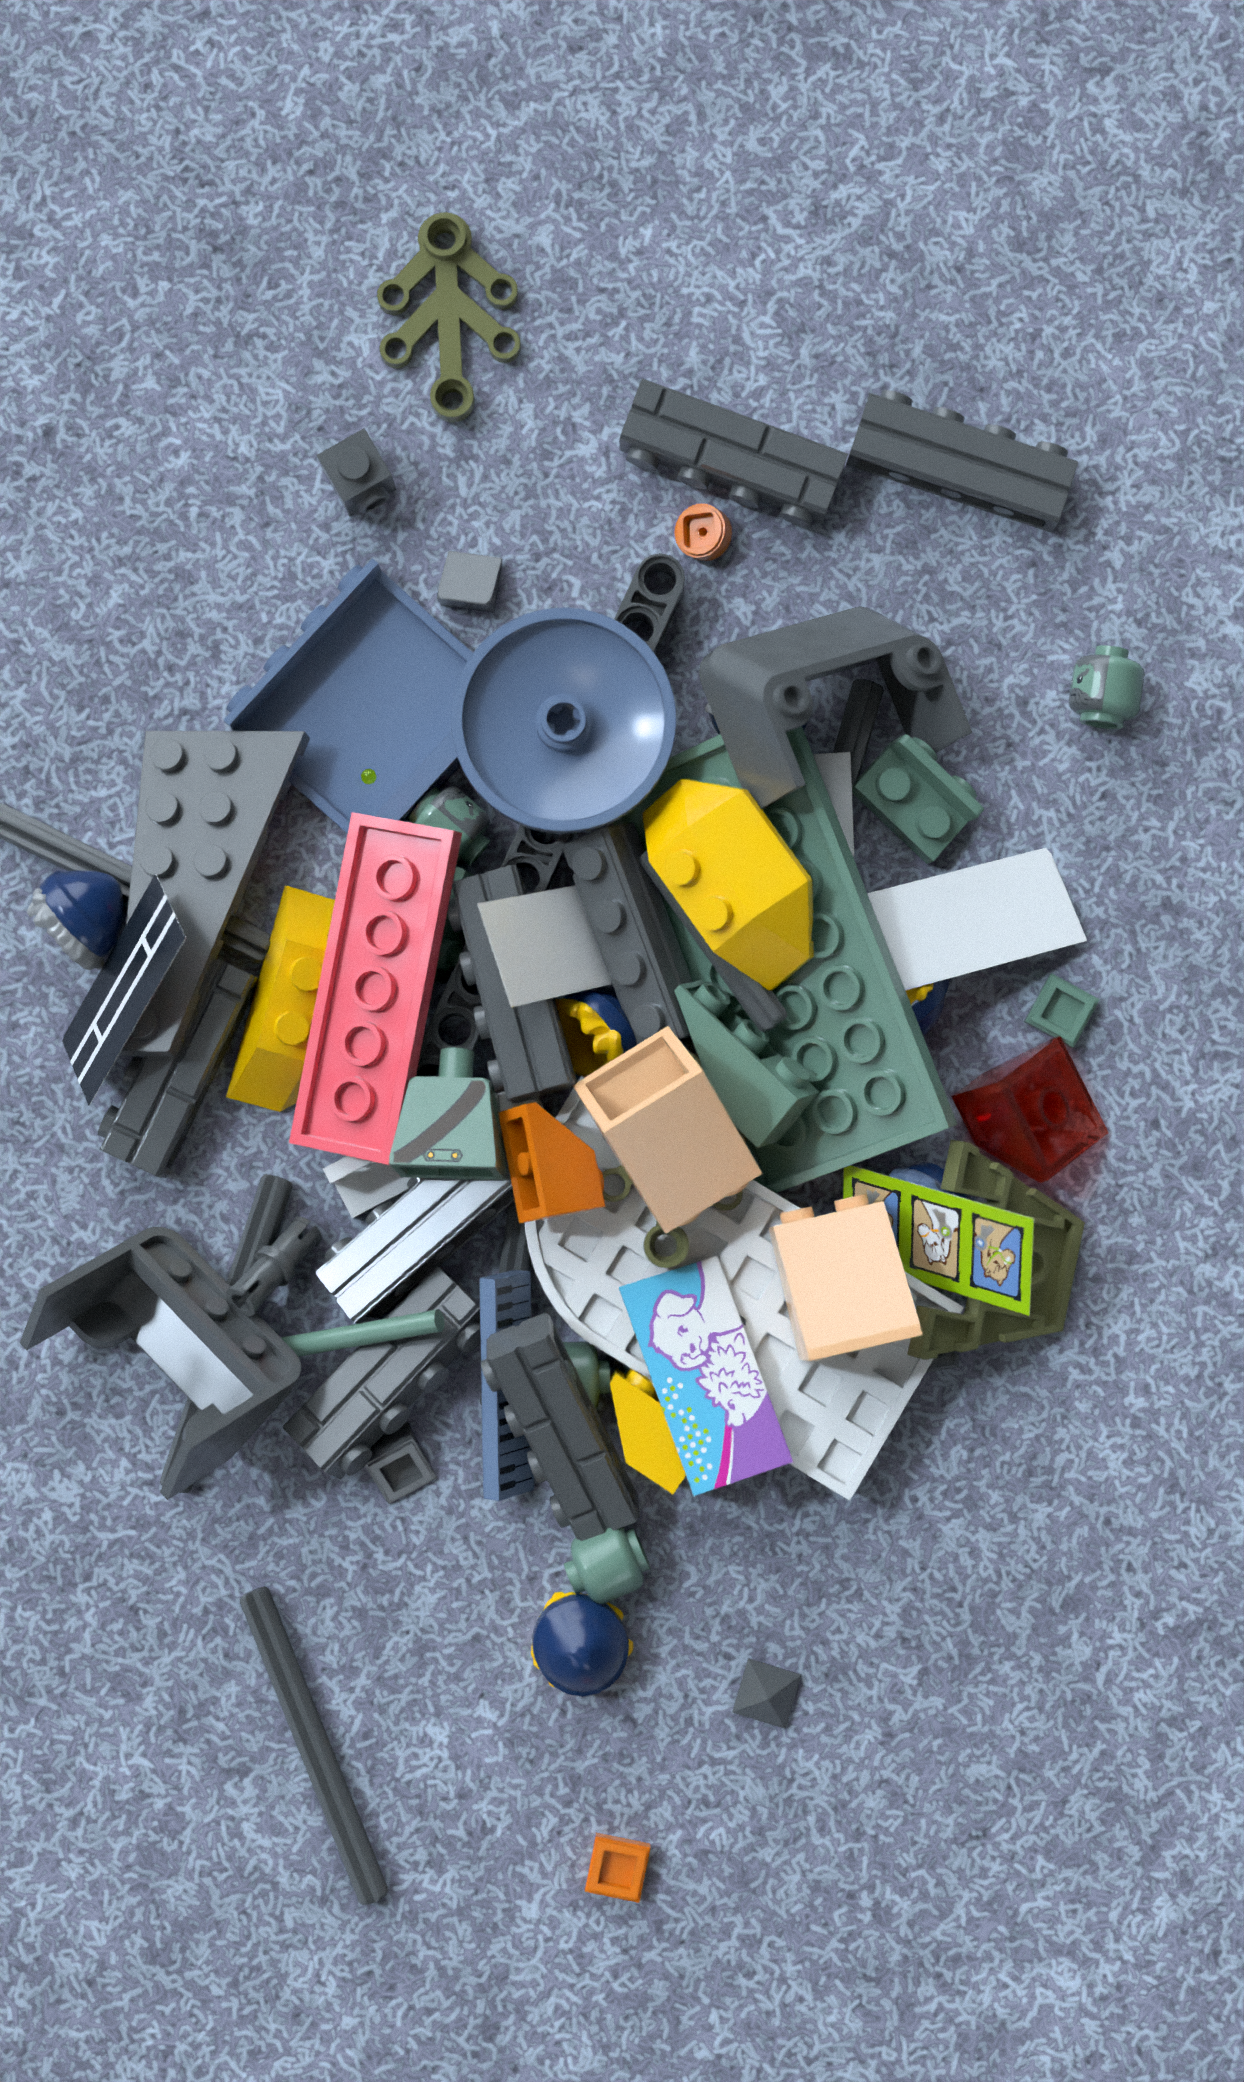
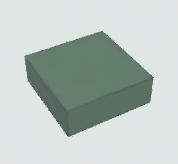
M1051 973L1034 1001L1024 1023L1064 1045L1074 1048L1100 999Z

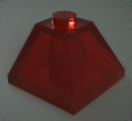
M1061 1036L1052 1038L982 1073L951 1096L976 1146L1039 1183L1049 1181L1109 1133Z

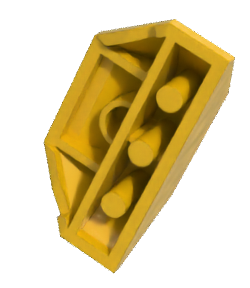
M686 778L680 779L642 813L650 864L715 954L757 983H760L769 991L777 988L814 957V941H811L813 926V880L747 789L699 782Z
M284 886L269 939L271 943L262 964L228 1086L227 1098L278 1112L297 1103L335 900L290 886Z

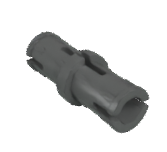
M295 1217L288 1228L271 1246H263L253 1258L254 1265L227 1290L226 1297L229 1303L234 1307L247 1292L251 1293L238 1312L245 1316H253L278 1286H286L296 1274L295 1267L314 1247L321 1243L322 1235L316 1225L300 1240L298 1237L311 1221L304 1217Z

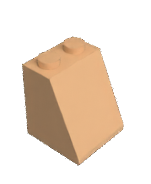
M669 1026L572 1085L665 1234L676 1227L691 1223L703 1210L726 1196L739 1193L751 1180L762 1174L705 1073Z
M867 1194L834 1201L836 1212L817 1217L814 1216L812 1206L779 1214L782 1225L769 1228L799 1360H817L922 1335L884 1201L869 1204Z

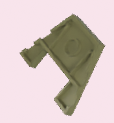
M950 1140L941 1189L985 1198L987 1200L986 1205L1034 1218L1030 1316L967 1297L963 1314L917 1305L916 1313L922 1335L910 1338L907 1355L919 1359L929 1360L938 1358V1354L946 1352L971 1351L978 1349L979 1345L998 1341L1008 1343L1063 1331L1085 1222L1038 1189L1030 1188L1013 1176L1012 1171L1000 1163L992 1162L979 1153V1148L968 1142Z

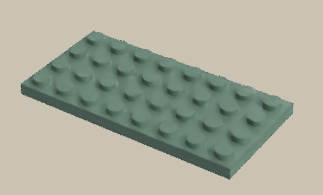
M802 726L794 731L787 732L786 735L806 785L762 811L813 880V926L811 941H814V957L777 988L772 990L787 1011V1018L779 1026L766 1033L770 1038L768 1043L782 1057H789L798 1062L809 1074L808 1082L820 1093L780 1141L757 1148L747 1138L746 1146L762 1172L761 1175L753 1180L774 1193L957 1125ZM721 734L670 757L662 777L645 800L629 814L613 822L614 825L634 822L644 852L647 851L642 813L680 779L686 778L699 782L741 788ZM660 892L692 981L703 980L704 982L715 984L729 997V1006L741 1018L751 1020Z

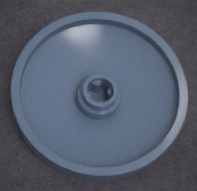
M550 608L524 614L499 627L476 648L460 674L452 700L451 731L453 744L460 765L472 787L490 807L505 818L529 829L556 834L587 832L604 827L629 814L645 800L659 782L669 762L675 739L676 708L674 695L667 674L655 653L635 632L608 616L584 609Z

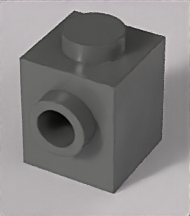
M365 428L317 454L324 474L349 517L358 511L364 514L377 509L387 502L390 498L389 494L396 490L393 477Z

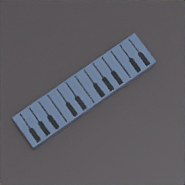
M511 1270L480 1278L481 1361L486 1359L487 1338L491 1334L513 1325L517 1327L521 1322L531 1318L530 1271ZM481 1368L484 1499L501 1501L534 1490V1475L527 1458V1452L532 1449L525 1435L519 1438L513 1435L504 1412V1407L509 1405L502 1389L496 1392L491 1391Z

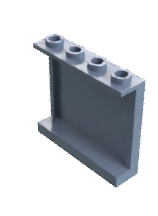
M373 558L364 567L359 564L354 566L342 578L337 587L340 594L327 608L319 605L306 617L300 628L304 633L290 648L282 645L269 657L263 668L267 673L253 688L246 685L233 696L226 707L230 713L224 718V722L232 731H305L310 737L309 743L303 756H298L288 780L346 834H348L352 812L410 822L407 819L419 802L434 787L440 789L461 766L453 744L451 731L452 700L460 674L473 654L383 573L379 563Z

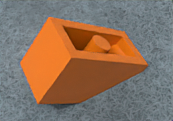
M536 1102L498 1112L519 1224L605 1207L603 1197L604 1178L600 1168L597 1166L595 1151Z

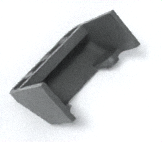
M862 606L739 639L715 648L702 659L699 666V678L741 788L747 789L760 808L764 810L805 786V781L786 733L803 726L812 715L813 700L806 682L876 661L905 734L911 738L916 737L923 740L937 753L973 733L939 648L930 639L870 608Z
M150 1227L40 1288L20 1344L26 1350H29L68 1326L84 1342L98 1348L114 1347L131 1337L198 1407L200 1412L188 1420L183 1431V1442L161 1488L160 1493L166 1500H169L230 1460L291 1393L301 1373V1363L296 1353L257 1313L253 1316H245L238 1312L239 1308L245 1303L242 1298L234 1307L229 1303L226 1292L231 1286L180 1234L165 1227Z

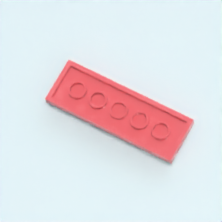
M351 813L289 1143L389 1165V1156L408 1083L417 1073L462 837L461 832Z

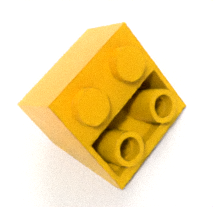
M616 1368L610 1376V1387L625 1462L671 1494H674L686 1474L653 1382L632 1368L629 1369L627 1374Z

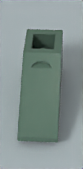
M703 980L678 985L674 992L704 1073L735 1127L757 1148L780 1141L820 1093L808 1082L809 1074L795 1060L789 1057H782L768 1043L770 1040L768 1034L759 1031L753 1021L741 1018L729 1006V997L718 986Z

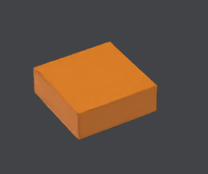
M596 1832L585 1892L639 1903L651 1848L650 1843Z

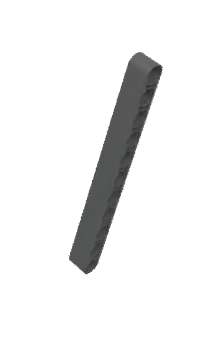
M662 553L653 554L645 558L638 566L614 620L625 626L633 621H641L649 625L653 635L646 644L655 655L682 599L685 576L679 561L671 555ZM655 572H663L672 577L675 587L667 594L657 595L650 592L644 582L649 575ZM520 825L501 868L510 865H516L518 868H532L540 876L538 887L531 893L547 891L565 854L562 846L571 842L574 833L562 834L556 842L545 845L534 840L531 835L532 829ZM465 944L462 953L468 951L467 944ZM460 957L423 1036L416 1076H419L422 1070L428 1066L440 1065L441 1049L451 1047L464 1048L475 1053L481 1040L473 1010L474 1007L482 1005L480 995H472L465 990ZM452 1016L466 1018L471 1026V1033L467 1041L457 1046L448 1045L441 1038L442 1024Z

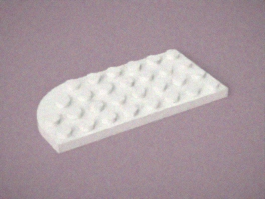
M573 1088L555 1119L595 1151L597 1166L602 1173L607 1169L617 1168L621 1165L609 1144L603 1139L601 1131ZM609 1175L604 1179V1190L608 1195L618 1196L624 1191L625 1184L620 1176ZM751 1180L743 1189L742 1201L736 1208L729 1211H721L711 1205L703 1210L691 1223L679 1226L688 1236L689 1251L686 1258L680 1264L671 1268L657 1267L645 1256L643 1249L644 1238L647 1232L656 1226V1219L633 1184L629 1194L622 1201L612 1203L604 1200L605 1207L577 1214L525 1222L528 1250L535 1273L546 1296L558 1314L584 1340L651 1381L652 1379L618 1287L717 1256L793 1459V1463H790V1465L849 1501L933 1359L924 1360L907 1355L910 1338L812 1361L799 1360L769 1228L782 1225L780 1213L801 1208L754 1180ZM736 1194L726 1196L719 1200V1202L725 1205L731 1204L735 1200ZM661 1235L655 1241V1249L659 1255L668 1257L675 1252L676 1242L669 1235ZM905 1272L915 1309L919 1305L961 1313L964 1308L963 1306Z

